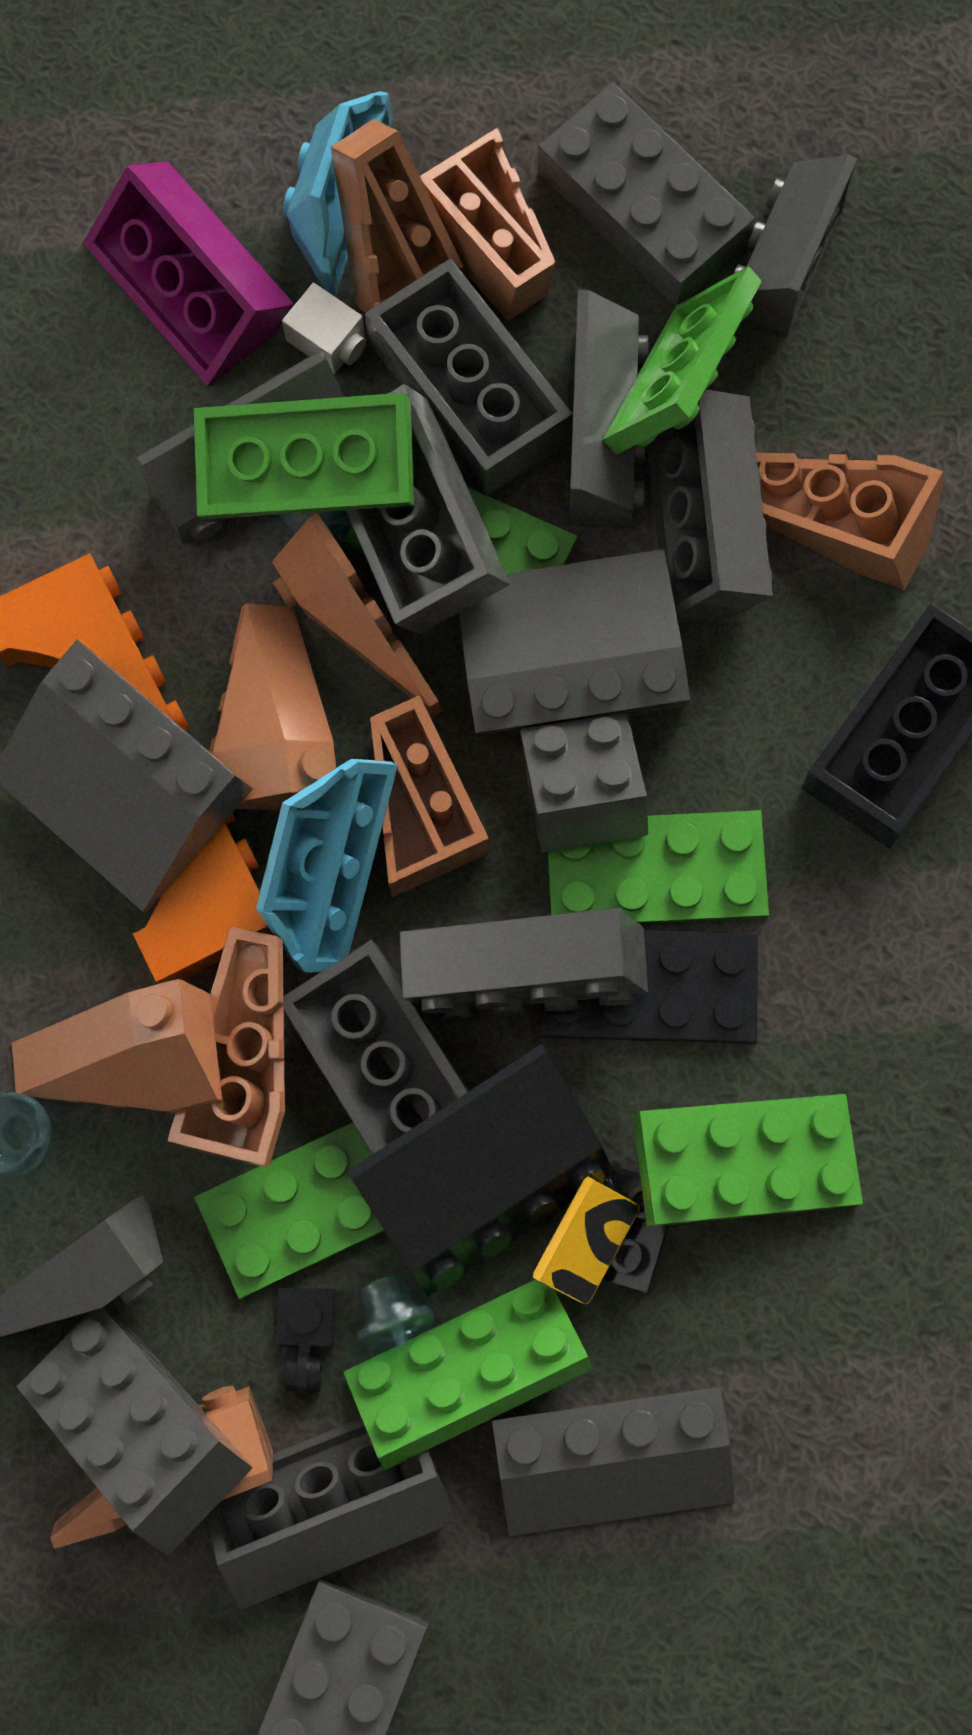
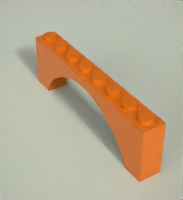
M89 553L0 596V659L6 668L18 662L53 668L78 639L99 655L183 729H190L176 700L166 704L158 689L167 684L154 656L151 655L143 659L136 645V642L144 639V636L131 610L121 614L113 599L121 595L122 592L109 566L98 569L93 557ZM233 813L163 893L146 927L133 933L157 984L175 979L185 980L219 963L230 926L274 935L256 910L261 889H258L250 871L259 868V865L246 839L244 838L235 843L227 827L228 824L236 821Z

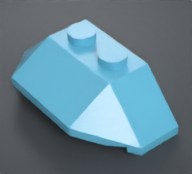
M378 91L341 103L315 126L311 142H304L300 149L297 166L300 175L296 187H289L285 195L283 216L288 218L292 236L323 289L334 296L337 294L348 260V252L331 146L373 119L390 127L393 117L389 93Z
M350 759L282 803L256 910L274 936L283 939L284 950L296 967L303 972H322L349 955L398 767L393 762Z

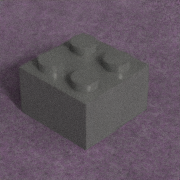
M627 711L520 729L526 780L541 853L648 835L647 794Z

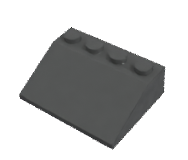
M664 549L509 573L506 575L511 585L459 613L475 733L478 739L520 733V729L625 711H627L628 716L689 706L691 699L684 654Z
M78 639L41 681L0 757V785L144 913L151 909L253 789L120 673Z

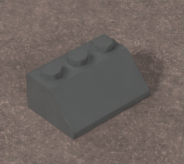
M842 155L793 162L786 180L784 181L779 178L775 180L766 203V208L772 211L766 224L757 221L746 249L752 252L747 267L749 266L762 282L751 301L753 309L745 319L785 335L789 334L845 207L858 158ZM738 264L733 274L746 267Z

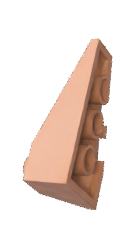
M756 453L757 465L761 476L760 490L766 526L860 575L902 590L906 589L930 544L945 478L943 471L896 455H878L877 461L848 460L846 454H829V459H798L794 453Z
M318 512L305 521L272 561L281 576L272 582L289 609L299 604L309 619L411 699L420 695L426 710L430 714L436 716L443 712L438 699L400 640L395 638L392 633L393 630L372 597L368 596L365 592V588L350 561Z
M246 603L241 608L229 663L232 669L227 691L222 694L218 711L222 712L216 737L211 740L209 751L253 788L236 809L281 810L284 801L336 769L334 742L294 607L289 609L286 606Z
M230 926L210 994L222 1101L176 1112L167 1141L200 1153L243 1164L269 1168L285 1114L283 939L274 935Z
M181 979L125 993L12 1042L16 1095L20 1097L71 1103L103 1104L117 1108L149 1109L163 1113H176L222 1101L210 993Z
M226 1386L205 1395L202 1398L203 1404L199 1405V1407L253 1467L224 1499L272 1481L273 1449L250 1387L236 1391L234 1386ZM95 1488L55 1522L50 1539L54 1549L115 1532L124 1527L126 1523L100 1490Z

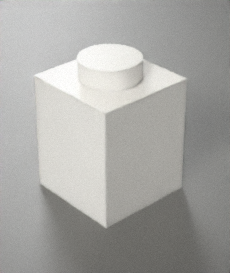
M314 282L282 320L286 341L309 357L321 350L333 374L338 371L343 363L352 365L360 357L366 345L363 316Z

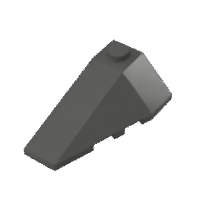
M141 1194L0 1296V1337L100 1309L118 1296L124 1304H127L152 1286L153 1282L148 1277V1274L163 1263V1258L149 1203Z

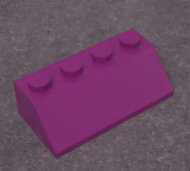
M169 162L127 165L83 241L86 248L206 386H210L274 337L282 325L283 318L295 305Z

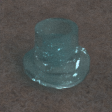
M389 1276L376 1280L365 1286L360 1292V1298L367 1319L365 1321L366 1327L358 1332V1340L360 1345L366 1349L385 1351L396 1346L402 1347L408 1343V1340L429 1331L434 1323L432 1308L427 1305L418 1306L413 1301L406 1281L402 1276Z

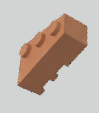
M373 119L331 146L354 295L360 310L366 313L450 258L459 269L463 267L398 130Z
M496 128L420 177L463 264L461 269L507 321H510L547 296L556 262L533 209H528L519 188L520 179L515 167L511 168L502 149V137L498 128Z
M420 695L370 717L375 760L390 761L398 765L382 825L391 898L489 854V838Z

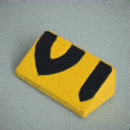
M588 1176L584 1178L534 1270L533 1278L580 1303L588 1304L633 1224L640 1209L639 1205Z

